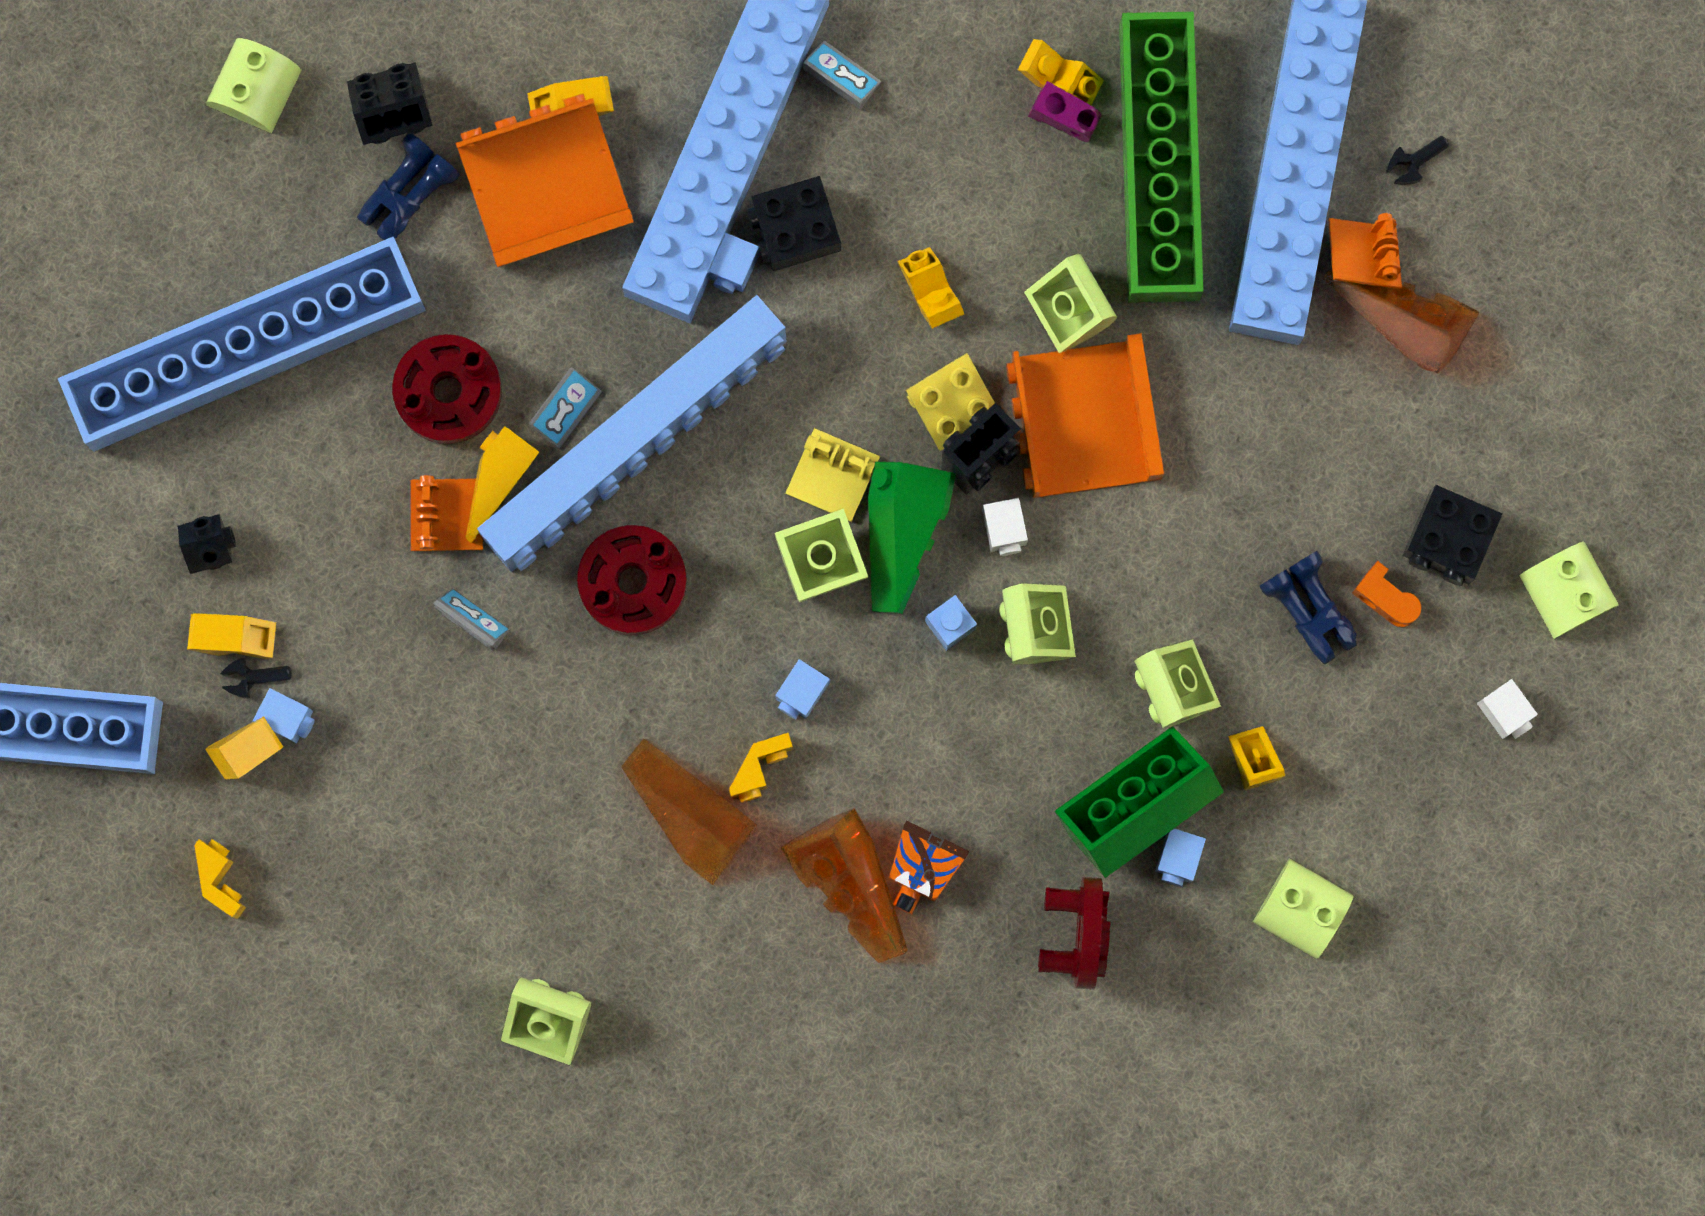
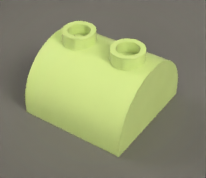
M237 38L208 97L206 105L272 133L301 69L292 60L269 47L248 39Z
M1081 254L1067 257L1024 292L1059 353L1072 349L1094 337L1117 319L1116 314Z
M844 509L775 533L784 565L799 602L868 578Z
M1584 541L1553 555L1519 575L1554 639L1619 606Z
M1022 583L1002 590L1004 602L1000 605V615L1007 623L1009 636L1005 640V651L1012 658L1013 664H1035L1076 657L1066 586Z
M1193 639L1155 649L1135 660L1138 668L1135 672L1136 682L1141 689L1147 690L1152 702L1149 706V713L1156 723H1161L1163 729L1178 725L1221 707Z
M1289 858L1253 922L1318 959L1339 928L1354 896Z
M521 977L511 996L501 1041L571 1065L588 1019L591 1002L585 1000L577 992L570 991L565 993L551 988L543 980L534 979L531 981Z

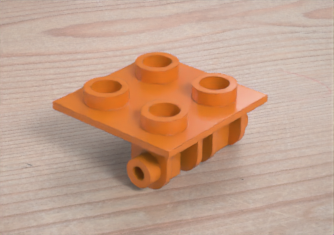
M1390 213L1380 214L1374 224L1334 218L1328 219L1333 280L1397 289L1402 288L1397 224Z
M424 475L420 476V479L411 480V551L483 550V538L480 533L472 543L466 540L476 478L434 479V476Z

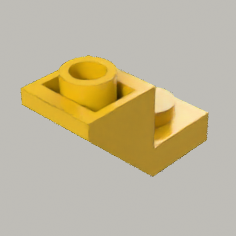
M1033 39L1018 68V71L1036 86L1042 88L1048 81L1089 105H1092L1104 82L1084 62L1064 59L1043 40Z
M607 76L553 83L527 93L530 111L546 105H550L551 111L565 107L564 99L584 94L585 100L594 99L598 117L614 111Z
M930 247L914 251L908 257L898 261L920 311L932 329L964 315L960 301L949 287L942 264Z
M193 613L190 619L187 650L216 656L235 653L260 659L273 658L277 622L248 616Z
M789 733L753 743L729 788L732 799L739 797L740 802L743 803L762 797L760 790L767 789L759 760L766 758L767 764H772L787 759V752L793 750Z
M198 839L194 846L202 896L231 917L238 919L246 909L239 902L242 895L226 884L221 889L217 887L234 863L226 857L230 851L214 839H211L208 844Z

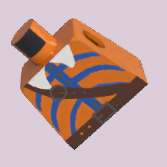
M906 820L889 876L890 881L901 886L893 906L912 915L921 896L935 902L962 865L969 851Z

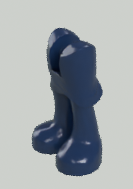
M407 134L403 138L402 144L406 155L399 168L387 181L385 179L382 181L376 191L364 203L357 216L358 220L369 226L386 207L392 212L382 222L377 231V235L383 241L391 237L397 238L405 230L409 219L420 209L419 205L441 185L452 184L461 175L438 154L435 155L414 134ZM429 163L427 171L406 196L400 194L418 172Z
M1315 551L1288 568L1293 578L1302 587L1316 608L1317 613L1314 617L1298 595L1287 569L1259 587L1267 597L1277 598L1286 607L1297 623L1295 628L1303 636L1313 654L1323 664H1327L1335 659V655L1323 634L1332 630L1341 646L1348 651L1357 646V633L1354 631L1351 622L1341 615L1335 602L1331 601L1318 577V571L1323 561L1319 552Z

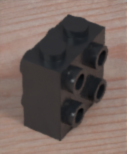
M416 62L396 64L386 71L375 74L363 73L355 77L354 80L347 81L352 111L363 145L370 143L381 144L388 141L391 137L405 133L416 134L427 127L433 126Z
M820 176L751 196L752 208L747 209L749 220L753 230L760 229L763 241L757 243L763 263L770 262L773 272L841 251V240Z
M997 403L989 409L982 407L969 420L972 424L962 434L956 431L943 444L945 449L942 452L941 470L955 473L954 483L965 494H968L973 488L976 491L982 489L993 476L990 473L999 464L1002 467L1007 466L1019 453L1016 449L1020 445L1021 428Z
M1435 485L1427 496L1402 556L1410 559L1409 564L1417 569L1429 571L1431 568L1443 573L1442 578L1449 583L1462 586L1463 583L1469 585L1477 576L1503 513Z

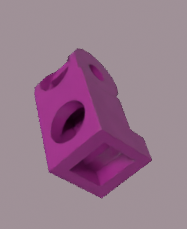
M1047 81L1042 87L1028 117L1040 123L1042 121L1060 131L1063 130L1065 133L1081 141L1089 142L1102 114L1093 106Z

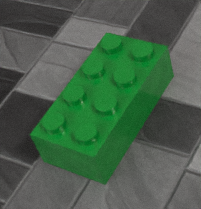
M1172 726L1056 809L1055 813L1072 841L1103 877L1106 878L1216 799L1224 791L1210 765Z

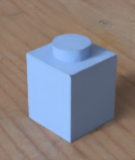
M725 233L709 270L710 279L715 281L713 285L726 293L733 294L734 290L743 293L760 255L759 246Z
M956 595L928 614L925 619L926 624L946 651L976 630L977 623Z
M799 659L775 695L776 700L780 702L778 709L795 720L799 715L807 719L830 684V679Z
M269 688L253 721H256L264 716L274 733L296 744L300 737L305 739L308 736L315 720L311 718L313 711L309 707Z
M1177 829L1167 833L1155 872L1163 874L1161 880L1180 887L1183 886L1184 881L1192 882L1206 838Z

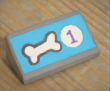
M825 40L803 63L805 71L860 110L881 84L878 78Z
M571 367L531 419L529 426L560 449L602 391Z
M454 589L449 590L434 602V607L439 613L492 651L497 649L509 632L507 627Z

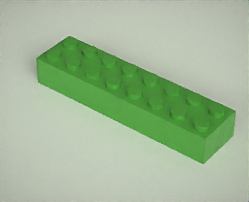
M1194 12L1122 13L1119 24L1128 303L1200 301L1204 289Z

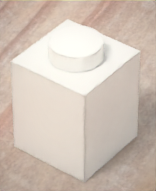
M1019 498L983 505L982 512L990 551H999L1000 556L1021 552L1020 546H1025L1028 539Z
M1512 679L1477 703L1502 739L1510 734L1515 739L1533 727L1529 721L1538 715Z

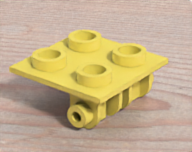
M968 353L906 390L909 403L913 408H916L940 451L944 449V442L953 433L959 431L962 434L972 425L969 420L982 407L989 409L995 404Z
M814 428L805 443V450L785 494L829 513L844 509L848 521L852 522L873 475L875 462L879 461L880 456Z

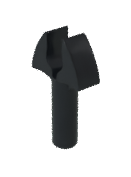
M1439 136L1413 154H1405L1403 149L1399 147L1390 159L1386 173L1394 169L1396 165L1410 164L1408 173L1396 179L1394 184L1408 185L1420 182L1423 177L1418 172L1419 167L1449 147L1447 139L1444 136Z
M244 658L235 660L220 673L223 676L239 673L241 676L246 677V679L241 680L239 685L222 686L227 692L241 698H250L249 690L254 684L290 680L292 677V671L289 666L251 670L246 667V659Z

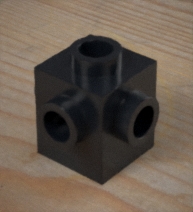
M220 514L210 517H199L192 522L178 525L179 547L190 574L208 569H219L226 564L233 563L231 548L236 547L235 536L231 526L224 527Z

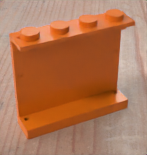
M584 94L564 99L565 107L551 111L550 105H546L529 111L530 119L517 122L516 117L512 116L494 122L496 130L483 134L481 127L460 134L462 141L455 144L458 148L497 267L634 222L593 98L585 100Z
M1142 333L1127 335L1124 342L1068 349L1062 353L1054 351L1019 357L1018 351L1013 352L1012 363H1006L1009 384H1016L1017 397L1012 398L1014 419H1021L1023 432L1020 433V445L1018 448L1020 455L1027 454L1029 468H1023V480L1025 489H1032L1033 498L1162 480L1164 469Z

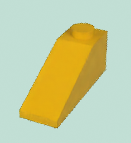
M506 426L503 427L499 434L492 430L480 446L485 452L479 460L466 540L470 543L479 534L477 528L495 513L539 454L538 450Z

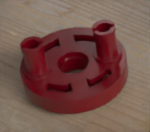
M444 334L426 338L415 344L404 354L394 373L392 394L399 415L414 433L431 442L455 444L477 436L490 425L500 407L502 382L495 362L483 347L463 336ZM448 347H458V348H459V349H457V348H449V349H442V350H437V351H434V352H430V351H432V350L439 349V348H448ZM417 361V363H416L415 366L413 367L412 371L410 372L409 377L406 379V377L408 376V373H409L411 367H412L413 364ZM445 378L457 380L462 388L460 396L451 403H443L435 397L436 385ZM483 388H488L489 391H488V390H484L483 395H482V397H481L479 403L476 405V407L471 408L470 405H471V406H474V405L477 403V401L479 400ZM455 416H457V420L454 421V422L445 423V424H436V425H435V428L433 427L434 422H448V421H452V420L455 419Z
M625 525L606 531L589 545L579 564L577 584L583 605L597 623L615 633L641 635L659 629L675 616L685 598L687 574L681 554L666 536L649 527ZM630 537H639V538H641V542H640V539H638V538H631V539H629V540H624V541L617 542V543H615V544H613V545L611 544V543H613V542H615V541H618V540H621V539H627V538H630ZM599 555V557H598V559H597V561L595 562V565H594V567H593V571H592V573L590 574V582H591V584H590V583H589V580H588L589 573L591 572L592 565H593V563H594L596 557ZM637 568L645 573L647 582L641 592L627 594L619 587L620 575L627 569ZM668 575H674L675 578H676V582H675L674 577H669V581H668L667 588H666L664 594L659 597L657 594H659V595L662 594V592H663V590H664V588H665V586H666V583H667ZM644 607L646 608L644 612L637 615L625 616V621H623V615L634 614L644 610Z
M1082 877L1079 890L1046 887L1044 911L1077 913L1076 943L1073 951L1040 949L1038 972L1071 974V977L1074 978L1075 988L1094 990L1097 977L1105 978L1111 921H1107L1110 891H1103L1102 878Z

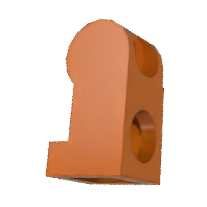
M1377 560L1353 590L1352 594L1391 624L1397 627L1411 625L1421 613L1419 599L1411 593L1401 592L1383 578L1389 569Z

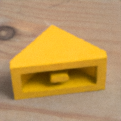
M263 716L211 744L205 750L224 779H239L284 746Z
M1263 726L1228 736L1244 790L1279 781L1285 776L1284 768Z

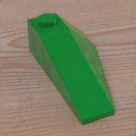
M875 462L868 495L873 612L903 614L920 576L917 567L924 551H931L935 540L931 539L937 522L939 519L944 521L949 511L956 477L955 473L903 462Z

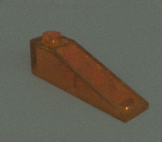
M1332 268L1325 273L1323 279L1404 356L1415 361L1422 369L1439 373L1453 359L1479 314V311L1437 292L1434 300L1416 295L1414 292L1416 285L1404 282L1401 289L1336 281L1333 280Z
M644 738L621 766L683 862L710 884L714 885L758 829L757 824Z
M855 808L828 818L781 847L799 880L807 888L813 882L828 897L823 905L831 913L836 909L850 920L848 925L849 933L878 963L900 956L908 951L873 839Z

